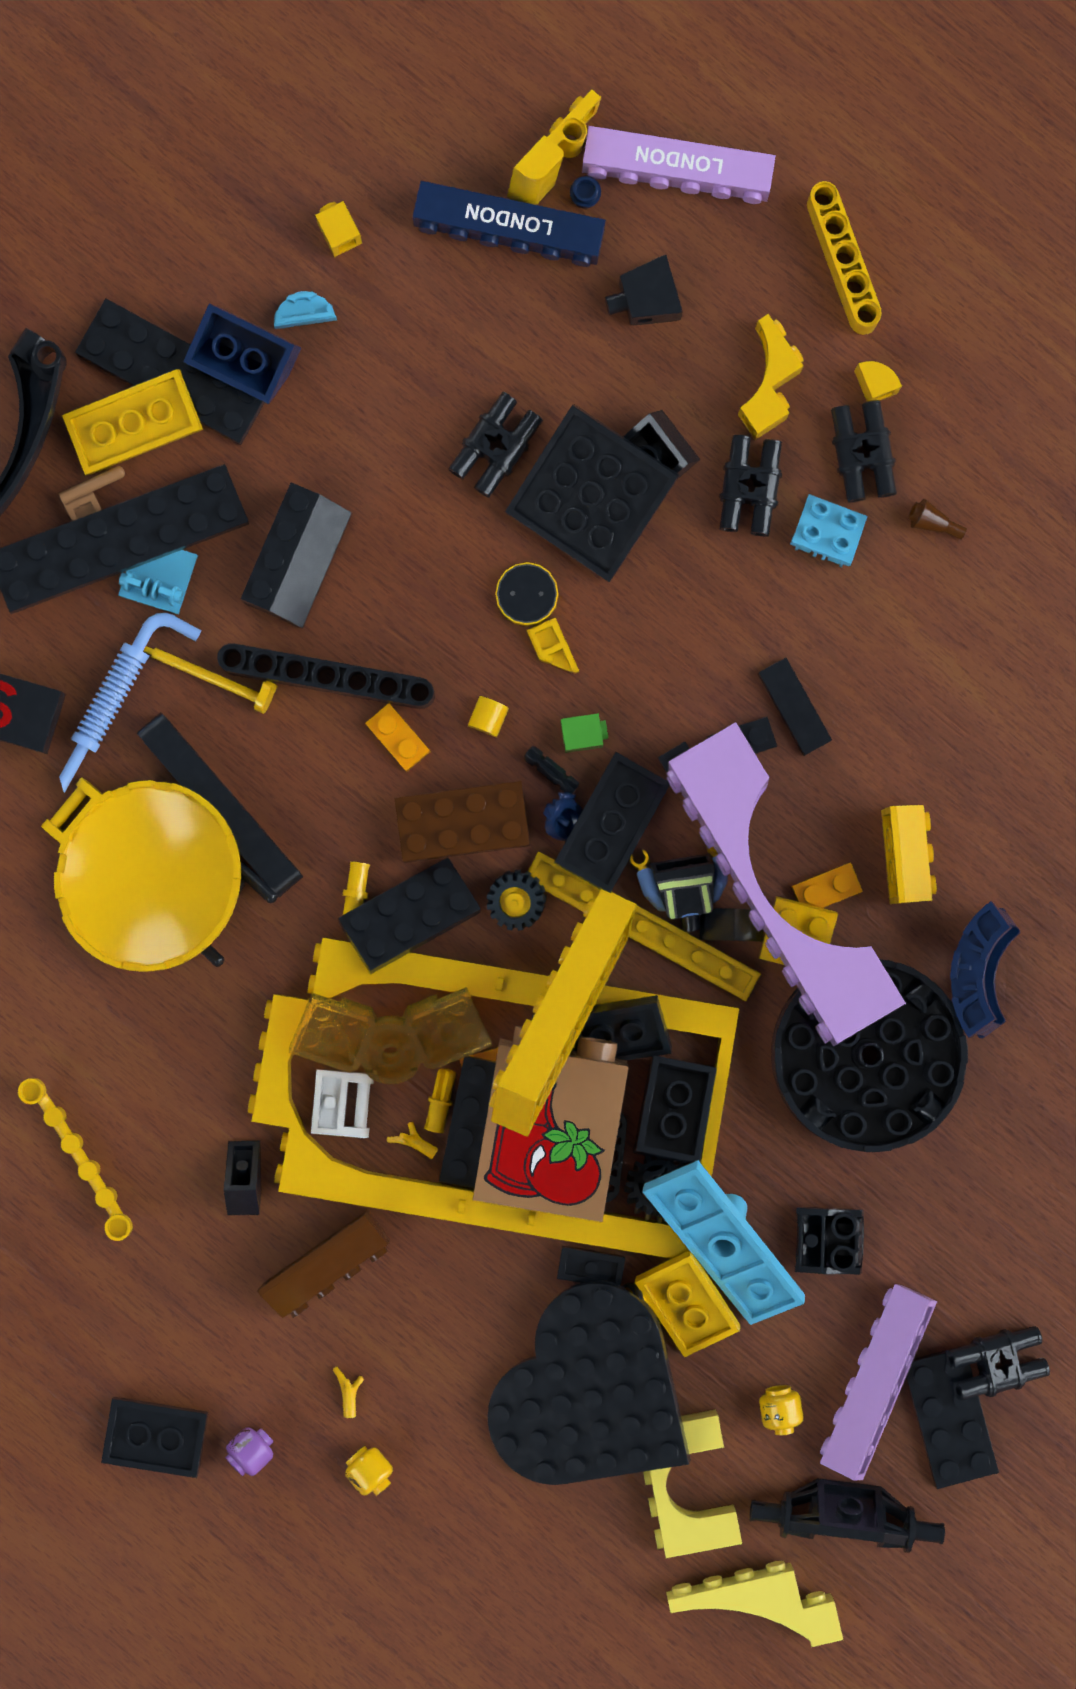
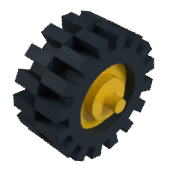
M517 869L514 872H505L495 880L487 894V910H491V918H496L498 920L497 924L501 927L503 924L506 925L507 930L517 928L519 931L523 930L526 926L529 928L539 919L545 908V888L543 885L540 886V880L537 877L533 878L530 876V872L521 873V870Z

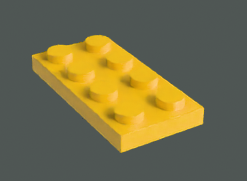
M179 369L62 415L85 475H91L203 430Z

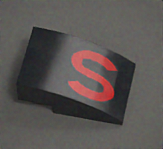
M0 674V741L48 754L66 694L59 690Z

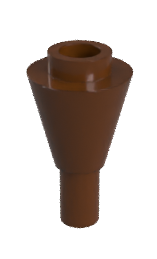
M923 499L920 503L915 502L908 515V519L911 520V528L940 533L945 532L958 539H962L967 528L950 521L946 515L926 499Z

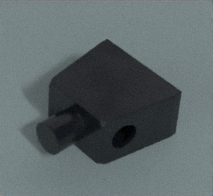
M667 255L660 256L622 274L619 278L621 292L605 296L609 315L627 311L629 322L633 326L679 321L683 313Z

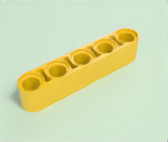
M822 181L815 184L811 189L807 201V209L849 324L857 334H869L876 328L881 318V307L839 192L831 182ZM817 195H825L829 198L830 204L820 205L815 200V197ZM836 224L839 226L841 233L836 235L830 234L826 229V225ZM846 253L850 256L852 262L843 264L838 261L836 255ZM849 282H857L862 287V292L852 293L848 289L847 284ZM860 311L869 312L873 317V321L869 323L862 322L858 317V313Z

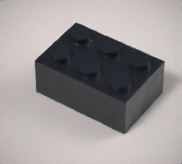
M655 1055L650 1059L633 1153L690 1164L697 1160L700 1162L717 1068Z

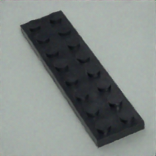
M223 464L0 548V590L10 614H14L249 525V521L227 467Z

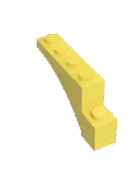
M784 1561L768 1563L766 1569L753 1571L752 1568L741 1569L734 1573L735 1576L722 1579V1576L719 1575L705 1578L702 1584L691 1586L690 1583H681L673 1586L672 1591L666 1592L671 1613L693 1609L741 1611L767 1618L790 1628L807 1638L812 1647L843 1640L835 1602L831 1593L825 1594L823 1591L813 1592L806 1595V1599L801 1600L791 1563L785 1564Z

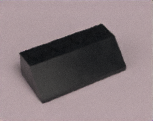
M291 482L240 598L243 603L303 629L352 512L318 493Z

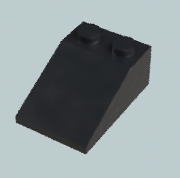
M663 410L649 413L623 436L679 474V478L700 461V458Z

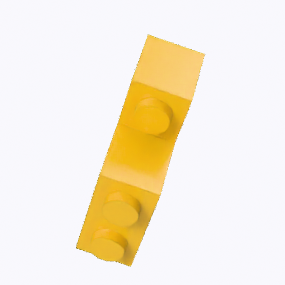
M769 314L758 320L755 327L765 352L763 382L755 395L740 407L738 416L754 440L787 419L789 415L787 409L790 408L789 403L781 392L776 394L774 390L799 375L803 368L802 362L804 361L797 347L794 345L790 347L784 338L786 332L777 319L773 321Z

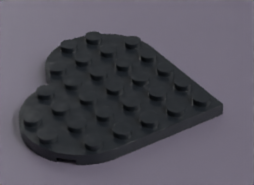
M589 1281L574 1285L560 1293L548 1305L539 1320L535 1334L536 1356L525 1359L513 1366L496 1385L488 1406L489 1433L498 1454L511 1469L521 1476L542 1484L561 1485L688 1465L690 1463V1454L661 1326L649 1305L643 1299L640 1300L633 1293L626 1290V1287L606 1281Z

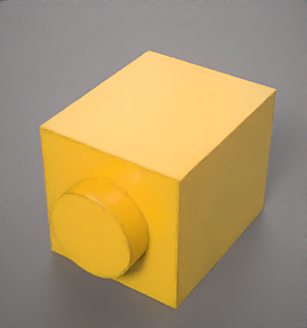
M344 201L338 204L336 202L328 203L319 210L320 213L315 215L318 226L334 257L362 244L361 235Z

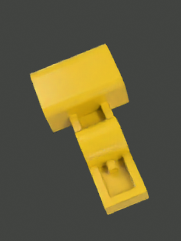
M592 89L584 98L579 96L570 106V113L564 119L559 117L549 130L551 134L548 137L544 135L514 167L507 193L509 199L537 205L554 187L563 157L573 158L581 153L587 135L585 124L597 113L601 96ZM565 135H572L577 140H569Z

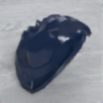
M558 792L559 799H552V803H547L543 814L546 816L545 830L552 838L566 841L583 808L575 801V795L569 792Z

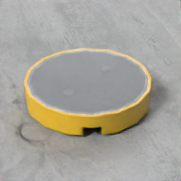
M529 562L515 564L507 569L498 580L495 592L497 606L501 613L512 623L522 626H532L543 622L552 614L558 600L557 583L551 573L541 565Z

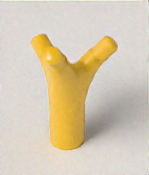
M414 1122L408 1123L410 1135L402 1132L399 1136L387 1137L388 1143H399L412 1147L430 1159H433L438 1151L437 1147L419 1136Z
M335 1367L333 1372L338 1378L343 1397V1417L354 1418L356 1417V1393L364 1378L359 1376L351 1385L350 1380L345 1378L338 1367Z

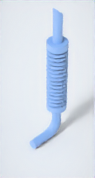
M156 613L148 617L142 624L132 645L126 642L123 643L120 649L122 653L117 654L119 659H114L116 664L111 665L113 670H108L109 677L105 676L107 681H102L103 688H98L101 692H96L95 695L98 697L97 699H92L94 704L90 703L91 710H86L88 715L84 714L83 716L86 719L80 721L82 726L78 725L77 729L79 731H75L71 737V740L75 741L77 745L59 776L64 793L88 750L96 753L100 747L98 742L99 740L103 741L102 735L106 736L107 733L104 731L105 729L109 730L107 725H112L113 722L110 720L111 718H116L114 713L118 714L117 707L121 709L122 705H120V702L124 703L125 701L122 699L123 696H128L126 691L130 692L129 686L134 685L132 680L136 681L137 677L135 675L140 674L138 669L142 670L143 666L141 664H145L149 658V655L144 653L143 650L153 632L159 627H170L196 642L201 633L200 629L173 614Z

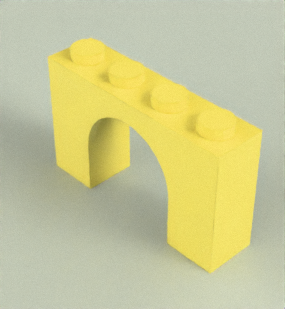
M716 1409L681 1416L689 1454L724 1448ZM671 1467L643 1472L645 1485L652 1484L654 1497L648 1498L651 1517L658 1516L660 1529L654 1530L657 1549L664 1548L666 1558L742 1544L734 1505L702 1511L684 1509L670 1498L666 1490L667 1476Z

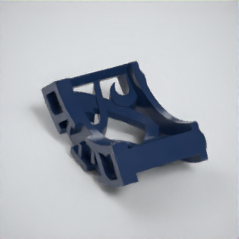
M992 901L986 904L964 929L963 936L959 941L956 951H954L951 964L952 1003L961 1027L968 1038L977 1034L979 1038L983 1039L1006 1022L996 997V971L1004 951L1020 934V930L1004 908H997Z

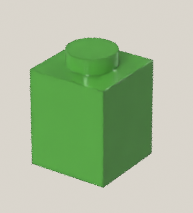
M599 713L564 718L560 721L565 753L602 748L603 740L608 739L606 720L600 721Z

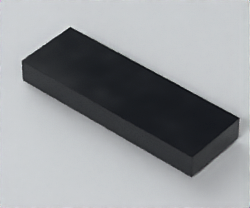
M787 658L758 673L803 756L832 741Z

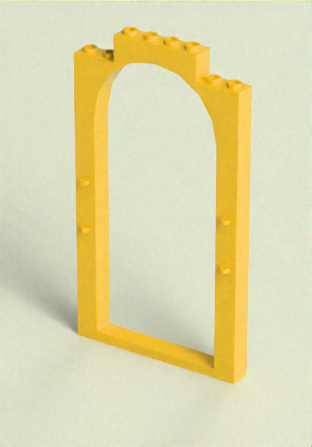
M322 938L321 944L316 943L313 955V962L318 963L316 975H310L307 993L313 994L312 1000L273 994V1000H267L264 1018L269 1019L267 1032L262 1031L260 1036L259 1050L264 1052L262 1063H256L253 1081L258 1082L256 1095L251 1094L248 1113L253 1114L251 1122L289 1128V1133L283 1132L280 1151L285 1152L283 1165H277L274 1182L280 1184L278 1192L670 1259L689 1251L674 1230L664 1221L658 1223L657 1220L653 1219L646 1221L645 1218L604 1211L603 1221L599 1222L473 1200L474 1189L371 1172L333 1158L307 1133L292 1100L291 1059L304 1026L331 998L363 984L401 983L534 1006L540 994L545 996L548 990L545 987L549 976L411 952L370 975L351 942ZM604 986L595 1005L656 996L658 994ZM658 995L667 1029L719 1037L714 1065L717 1070L700 1163L712 1177L739 1008Z

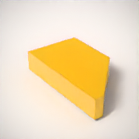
M556 618L527 630V634L540 661L574 674L579 672Z

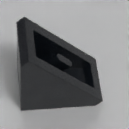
M713 908L712 912L700 915L701 928L699 940L763 942V929L758 932L749 918L751 909Z

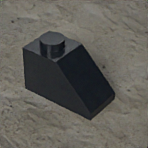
M228 1141L224 1181L227 1216L260 1215L262 1191L260 1141Z

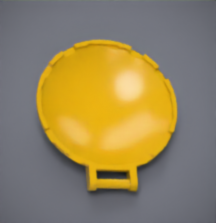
M81 777L75 784L77 788L51 820L46 819L41 825L46 832L60 843L57 872H54L55 898L58 899L63 915L62 920L68 931L95 958L111 966L129 971L153 972L165 970L183 964L199 955L212 944L227 925L234 911L240 891V854L232 830L226 820L205 798L188 788L174 783L156 782L153 780L128 783V785L113 791L109 790L101 793L90 782ZM88 795L91 798L66 830L63 831L61 826Z

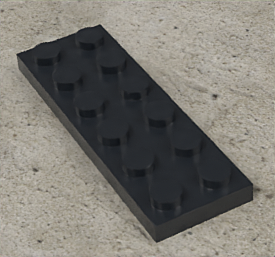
M105 298L75 351L77 356L132 386L179 369L200 423L239 445H242L265 402L184 363L183 361L190 347L189 343Z

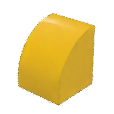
M875 361L858 363L854 370L867 402L881 401L896 395L902 387L895 372L882 363Z

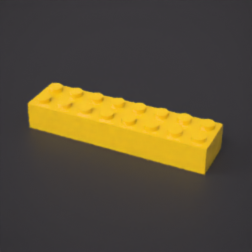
M602 889L596 900H589L583 917L586 919L583 924L580 922L576 924L571 936L573 943L571 947H564L558 964L561 965L559 970H552L545 988L548 990L545 996L540 994L533 1008L535 1015L532 1021L526 1019L519 1037L522 1040L519 1046L512 1045L506 1059V1063H508L506 1070H499L492 1088L495 1091L489 1103V1106L493 1108L492 1122L528 1137L628 941L636 903Z

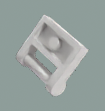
M317 1069L311 1134L369 1138L370 1128H367L370 1084H374V1074ZM348 1082L358 1083L354 1126H345Z

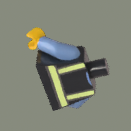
M711 847L710 849L707 848V854L650 863L651 869L647 868L650 860L645 850H642L645 861L641 864L635 863L633 855H631L630 862L635 869H638L637 878L644 897L658 911H666L668 919L680 918L683 931L693 932L701 928L699 915L713 911V903L720 899L728 883V876H724L716 863L717 851Z

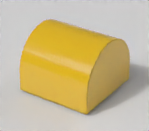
M479 696L468 726L497 738L509 708L497 701Z

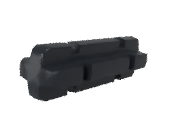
M536 746L530 747L525 753L524 760L531 766L535 765L537 767L536 770L553 784L560 785L559 789L563 792L573 794L578 788L579 782L571 775L567 776L566 771L548 756L544 757L543 752Z

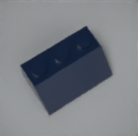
M209 304L183 362L270 404L289 377L301 347L218 306Z

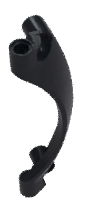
M25 328L8 355L18 388L19 422L12 453L0 476V516L21 490L43 447L54 416L63 371L67 365L64 353L54 342L43 339L28 328ZM52 352L56 353V359L53 363L49 365L43 364V360Z

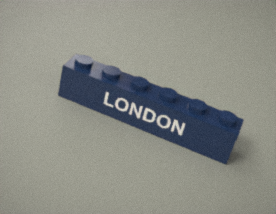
M420 181L413 212L414 227H418L419 231L433 235L438 231L447 233L450 238L459 241H467V238L480 240V244L487 247H498L499 244L508 246L512 251L520 254H528L529 251L541 253L543 258L549 260H559V258L570 259L573 264L582 267H589L590 264L597 265L606 223L605 219Z

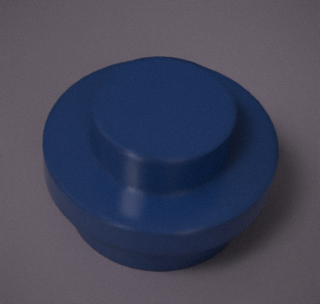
M589 176L577 178L570 187L571 200L580 208L595 206L601 197L599 183Z

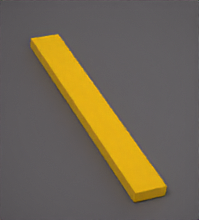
M538 851L528 870L531 873L530 876L533 878L537 877L540 880L539 884L544 886L545 892L584 912L589 900H596L601 890L554 864V859ZM636 905L629 938L734 996L747 1001L761 973Z

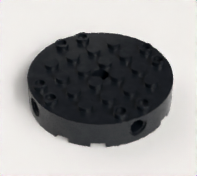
M883 959L879 960L906 1004L833 1046L830 1041L824 1043L815 1028L819 1022L813 1013L807 1015L799 1001L802 994L797 988L788 998L779 1014L771 1044V1063L776 1086L794 1117L812 1133L827 1142L841 1148L862 1152L891 1151L892 1149L915 1143L936 1129L951 1112L960 1096L964 1085L966 1064L968 1063L966 1035H964L963 1028L956 1016L953 1003L944 991L926 975L914 968ZM867 1046H873L877 1050V1058L870 1064L865 1063L862 1059L863 1049Z

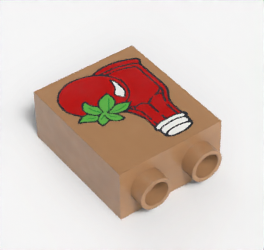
M515 1026L513 1041L500 1039L493 1083L499 1070H506L508 1066L506 1059L512 1045L519 1046L522 1040L519 1035L523 1026ZM579 1037L577 1052L571 1051L528 1137L492 1122L493 1108L488 1106L473 1200L599 1222L603 1221L629 1068L626 1060L615 1058L618 1043L591 1037ZM493 1088L491 1089L490 1100L495 1091Z

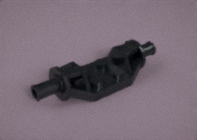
M817 1478L791 1493L790 1491H785L780 1504L752 1499L750 1505V1521L778 1523L780 1537L786 1538L787 1534L813 1539L815 1534L877 1542V1547L903 1548L904 1553L911 1552L915 1540L943 1544L945 1538L944 1523L917 1521L914 1507L907 1506L906 1508L883 1487ZM809 1502L808 1514L791 1515L793 1507ZM886 1512L902 1521L903 1528L887 1522Z

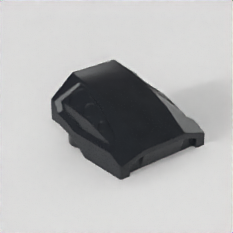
M797 1207L795 1272L861 1275L864 1249V1210Z

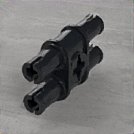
M506 392L501 393L487 414L483 413L479 416L480 420L467 438L462 440L464 447L448 468L452 474L463 480L478 458L486 459L489 466L474 488L487 498L491 496L504 476L508 477L513 473L512 469L523 453L528 452L530 446L528 442L543 422L539 415L528 410L513 432L505 430L502 424L517 404V401ZM497 439L502 440V450L500 448H496L494 451L490 450L489 440L493 442L497 441Z
M880 400L862 404L866 431L862 434L854 432L849 405L834 407L831 410L836 435L833 437L832 445L836 448L839 465L837 473L843 476L847 503L866 499L861 472L867 469L874 471L878 498L897 494L892 469L895 466L896 459L892 456L889 439L891 432L884 425ZM862 445L864 450L872 451L866 458L863 453L857 452Z
M733 435L729 462H726L723 466L725 474L722 493L719 494L720 501L723 502L719 529L727 532H737L741 506L751 504L754 507L751 535L768 537L772 511L778 506V501L776 500L779 479L782 478L781 470H779L782 442L765 439L763 441L760 467L754 468L747 464L751 437ZM748 479L753 480L754 486H758L753 492H748V486L743 485L747 483Z
M1032 1326L1015 1332L1004 1329L1000 1330L998 1334L988 1337H975L971 1344L947 1350L946 1359L950 1368L956 1369L977 1362L979 1370L978 1376L954 1382L953 1387L957 1399L963 1401L983 1394L987 1397H994L999 1392L1013 1388L1016 1390L1022 1389L1025 1382L1049 1376L1050 1369L1045 1358H1038L1021 1364L1018 1361L1017 1351L1042 1344V1335L1039 1328Z

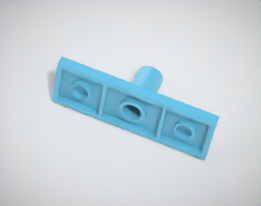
M699 1160L644 1184V1195L750 1325L804 1304V1292L745 1220L747 1214L746 1201L738 1195L725 1194Z

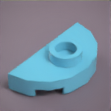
M300 291L289 295L280 304L274 315V328L280 329L336 321L337 318L332 305L325 298L314 292Z

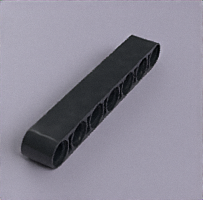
M235 643L224 645L217 654L219 665L228 674L262 681L268 680L278 684L416 709L429 707L435 698L432 684L427 679ZM231 652H239L241 654V661L235 667H228L226 665V657ZM264 657L271 658L272 668L266 673L258 672V661ZM294 663H300L304 667L303 674L296 679L290 678L288 676L289 666ZM324 669H332L335 672V678L329 684L319 682V674ZM356 674L366 677V685L360 690H354L350 687V679ZM386 680H393L398 684L397 691L391 696L382 694L380 690L382 683ZM425 686L429 689V695L424 701H416L412 698L411 693L415 687Z
M160 712L137 732L142 741L181 786L199 794L220 812L232 830L239 853L262 880L277 893L279 898L303 878L300 871L163 713Z

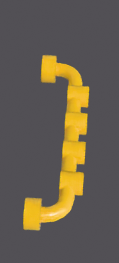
M37 1078L24 1080L18 1088L19 1098L26 1104L38 1103L44 1112L45 1123L48 1126L54 1127L61 1139L62 1150L71 1154L78 1165L79 1177L88 1181L96 1193L95 1201L97 1205L105 1208L110 1215V1218L105 1223L106 1235L114 1241L125 1239L130 1235L133 1225L131 1219L123 1214L116 1202V1190L112 1187H106L99 1175L100 1165L94 1160H89L82 1149V1137L77 1133H72L65 1122V1110L54 1105L46 1093L45 1084Z

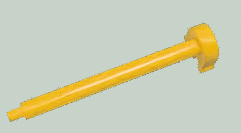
M146 646L144 652L160 662L255 702L254 710L262 714L267 711L278 687L275 683L267 680L263 682L260 692H257L158 648L152 649Z

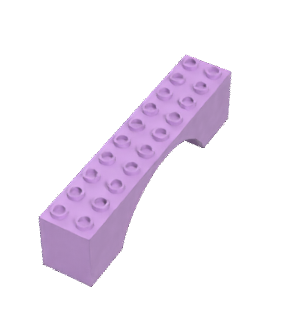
M735 722L668 762L669 771L666 773L668 776L667 781L675 794L681 792L684 796L683 807L691 821L697 819L702 826L699 828V834L707 848L710 849L714 846L717 851L716 863L724 876L730 874L735 883H733L732 889L741 904L747 902L752 911L749 912V918L758 932L763 929L769 938L765 943L774 959L781 958L785 965L782 973L791 987L797 985L802 996H800L799 1001L807 1015L813 1013L819 1024L815 1028L823 1042L827 1043L830 1041L835 1046L906 1004L872 946L860 948L841 947L815 940L786 922L763 895L752 870L748 835L754 808L767 788L769 776L737 723Z

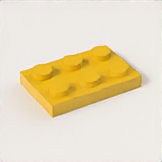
M690 1250L636 1276L635 1284L684 1358L740 1331V1323Z

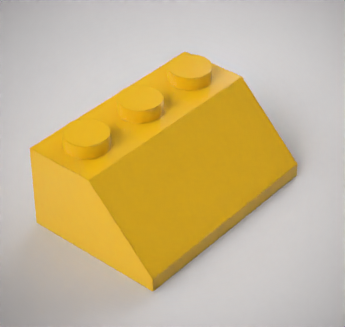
M924 805L890 806L881 810L889 903L901 904L932 901V894H936L937 886L935 876L930 875L929 863H932L934 860L932 844H927L926 831L931 829L929 812H924Z

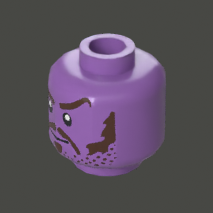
M245 1427L227 1444L226 1450L228 1455L225 1458L241 1476L245 1473L249 1476H254L272 1460L273 1451L269 1446L273 1443V1440L262 1428L256 1432L250 1427Z

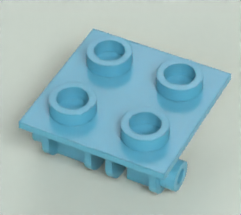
M809 494L790 545L796 546L795 550L797 551L798 549L807 553L813 551V557H816L817 553L821 554V560H825L828 557V561L839 564V567L843 565L851 566L867 516Z
M180 550L130 569L126 573L122 572L119 579L121 588L118 596L179 615L198 555Z

